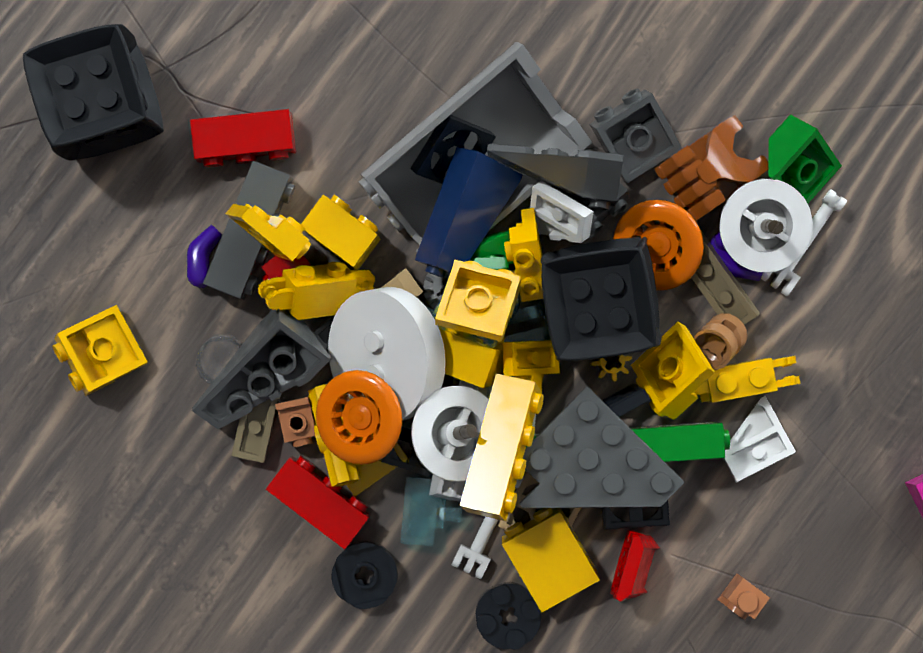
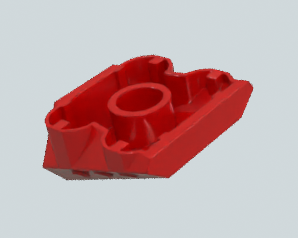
M631 530L627 531L610 591L613 598L619 602L648 593L644 587L654 552L660 549L651 535Z

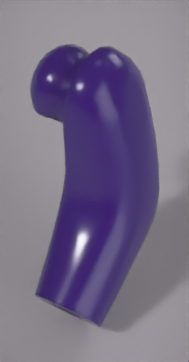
M212 224L190 243L187 250V278L193 286L198 288L207 287L203 282L209 270V256L222 238L221 233Z
M720 232L712 237L711 245L734 277L755 281L761 280L763 272L749 270L739 265L730 257L724 248Z

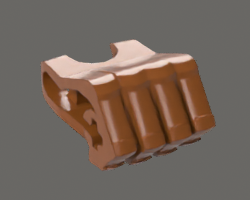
M736 115L720 123L712 131L702 136L690 146L687 145L655 168L657 175L662 180L668 179L663 184L666 191L670 195L675 192L678 193V196L674 198L675 203L682 208L687 206L689 209L687 212L692 215L695 221L726 201L738 188L754 181L768 170V160L764 155L755 160L738 157L734 153V136L743 128Z

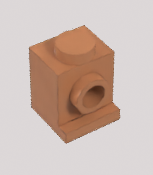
M309 397L275 404L284 442L292 441L293 447L312 444V437L315 436L314 425H316ZM294 417H300L303 420L301 429L292 427L291 421Z
M736 573L717 600L745 620L748 615L755 619L770 597Z

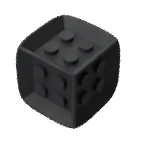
M111 24L85 29L44 42L23 53L25 75L39 122L45 137L51 145L52 151L61 158L73 161L75 159L100 156L139 144L164 132L161 110L146 62L137 45L135 36L124 25Z
M646 237L621 238L580 244L554 252L549 251L541 257V278L551 343L558 361H581L644 351L652 347H658L661 344L662 334L659 330L658 298Z

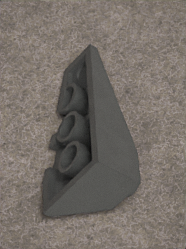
M488 144V157L539 182L543 181L576 200L589 203L588 207L591 209L608 210L609 206H616L624 155L578 150V154L575 156H568V153L558 148H548L547 150H542L541 154H534L535 150L527 146Z
M288 309L272 310L252 331L192 407V411L216 429H220L252 412V408L269 399L273 401L281 397L282 392L296 385L300 387L308 383L331 360L330 355L303 320H297Z

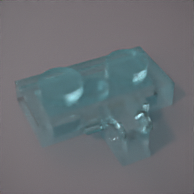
M406 477L400 543L434 546L436 528H444V521L461 522V507L446 506V499L429 496L432 479Z

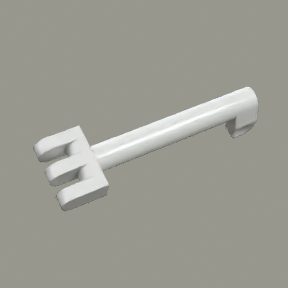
M831 189L823 198V204L812 218V235L806 250L833 211L839 212L847 202L845 198L837 196L836 192ZM802 256L790 266L775 271L777 275L770 285L777 289L783 279L788 281L781 291L785 296L790 294L801 278L792 271ZM763 272L761 279L766 281L772 272Z
M523 478L521 480L517 479L516 488H519ZM485 517L471 548L461 544L451 565L457 568L461 564L462 557L468 558L463 571L469 574L476 562L480 566L476 570L475 577L481 579L491 560L490 557L482 553L498 520Z

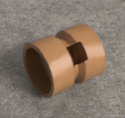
M721 313L714 316L693 338L713 370H718L725 367L743 348L747 340V330L743 322L736 316Z

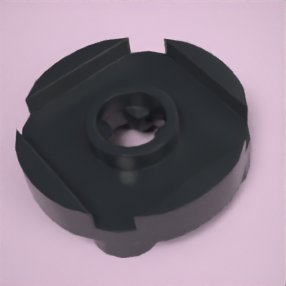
M362 541L349 545L338 555L332 569L331 579L336 594L342 600L359 609H370L383 604L393 593L398 580V569L395 559L383 545ZM361 566H366L368 570H373L374 576L370 577V583L364 584L362 579L356 578V574L360 572Z
M504 582L503 584L490 587L481 595L476 606V623L479 632L489 644L500 649H520L535 637L541 624V611L527 587L519 583ZM509 607H513L515 609L514 615L517 617L516 621H509L508 624L502 623L503 617L499 615L501 609L507 611Z

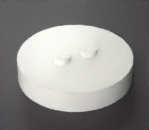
M383 287L356 293L340 306L332 321L328 340V354L331 358L329 362L333 378L341 373L353 370L373 373L382 378L396 394L402 411V420L413 418L421 403L435 391L441 389L444 380L445 349L439 327L435 325L434 317L417 297L395 287Z

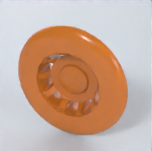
M648 200L631 207L619 220L613 239L636 238V236L647 238L646 243L651 256L656 290L676 288L687 282L695 274L703 257V237L697 222L684 208L665 200ZM642 224L648 226V228L646 230H643L641 226ZM674 257L677 261L675 265L671 261ZM659 264H665V268H659L658 266Z
M353 370L339 374L325 386L316 407V423L322 441L335 456L349 463L364 465L383 459L395 447L402 428V411L396 394L382 378L367 371ZM359 437H363L361 442L358 441Z

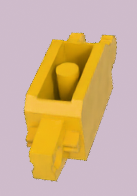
M329 262L325 265L317 266L301 265L292 269H284L282 277L264 280L258 285L257 289L260 296L266 300L265 303L270 309L276 311L277 309H288L297 320L335 315L340 306L349 297L362 291L374 289L375 276L370 270H350L344 262Z
M789 356L773 360L772 358H763L726 365L721 369L714 370L715 373L694 392L696 395H700L701 402L714 403L778 391L780 387L800 384L799 376L791 375L776 380L774 367H787L795 364L796 357Z

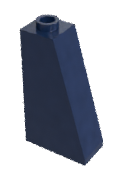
M456 147L415 261L427 265L426 272L444 278L446 273L450 274L454 260L469 261L520 183L523 174L479 151Z

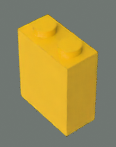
M542 508L534 513L533 517L535 519L524 525L522 522L511 525L504 531L506 535L502 536L503 548L541 612L600 581L598 571L561 508Z

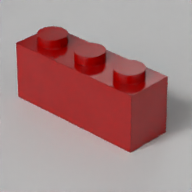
M289 109L190 119L194 159L199 163H203L204 167L223 166V160L236 159L237 164H248L256 161V157L269 156V160H284L289 158V153H296L293 118Z
M301 455L298 459L294 456L289 457L265 490L345 550L370 517V514L366 512L368 506L354 495L349 499L340 492L342 486L332 487L329 476L326 475L323 479L314 472L316 466Z

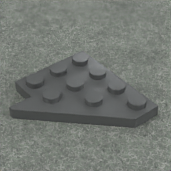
M586 386L533 440L532 445L526 447L523 459L526 460L525 470L539 483L525 496L519 505L523 508L661 507L685 482Z

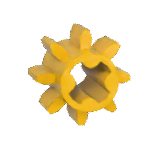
M617 356L616 362L619 363L617 368L610 367L606 369L607 361L604 358H598V361H593L590 364L591 366H599L601 369L598 378H602L606 373H610L611 379L614 382L617 381L616 373L619 371L624 374L629 373L624 365L625 361H630L632 357Z

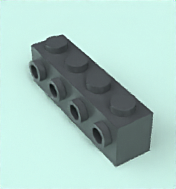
M252 161L235 204L245 206L247 203L252 207L256 205L268 215L278 217L283 203L289 204L295 190V185L291 184L293 178L286 173ZM229 218L203 284L244 300L247 294L250 296L253 294L258 282V277L254 276L259 264H265L270 251Z

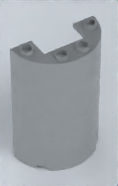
M515 42L360 174L362 179L358 182L368 193L367 195L379 209L386 206L391 212L386 218L398 232L404 228L419 246L443 184L416 175L410 168L436 126L449 115L491 131L496 136L492 144L527 146L535 150L534 154H541L542 150H547L548 148H558L568 153V156H575L578 154V150H584L592 143L578 121L562 110L539 78L537 73L541 69L523 44ZM456 132L449 134L443 140L453 137ZM471 132L465 141V149L472 150L478 139L474 132ZM456 146L448 150V156L454 155ZM436 152L433 153L431 160L432 169L440 158ZM523 174L520 183L490 229L532 194V187L539 181Z

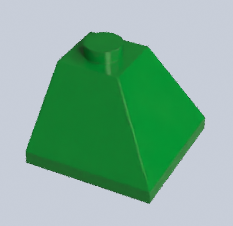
M791 114L769 138L768 176L770 179L779 180L794 187L805 198L807 203L817 195L842 167L818 129Z

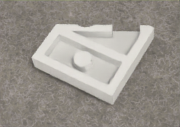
M543 181L538 182L532 187L530 208L535 210L539 235H549L550 240L560 241L561 239H566L569 242L582 243L590 237L593 211Z
M766 396L758 401L730 440V449L725 450L726 458H723L736 483L796 452Z

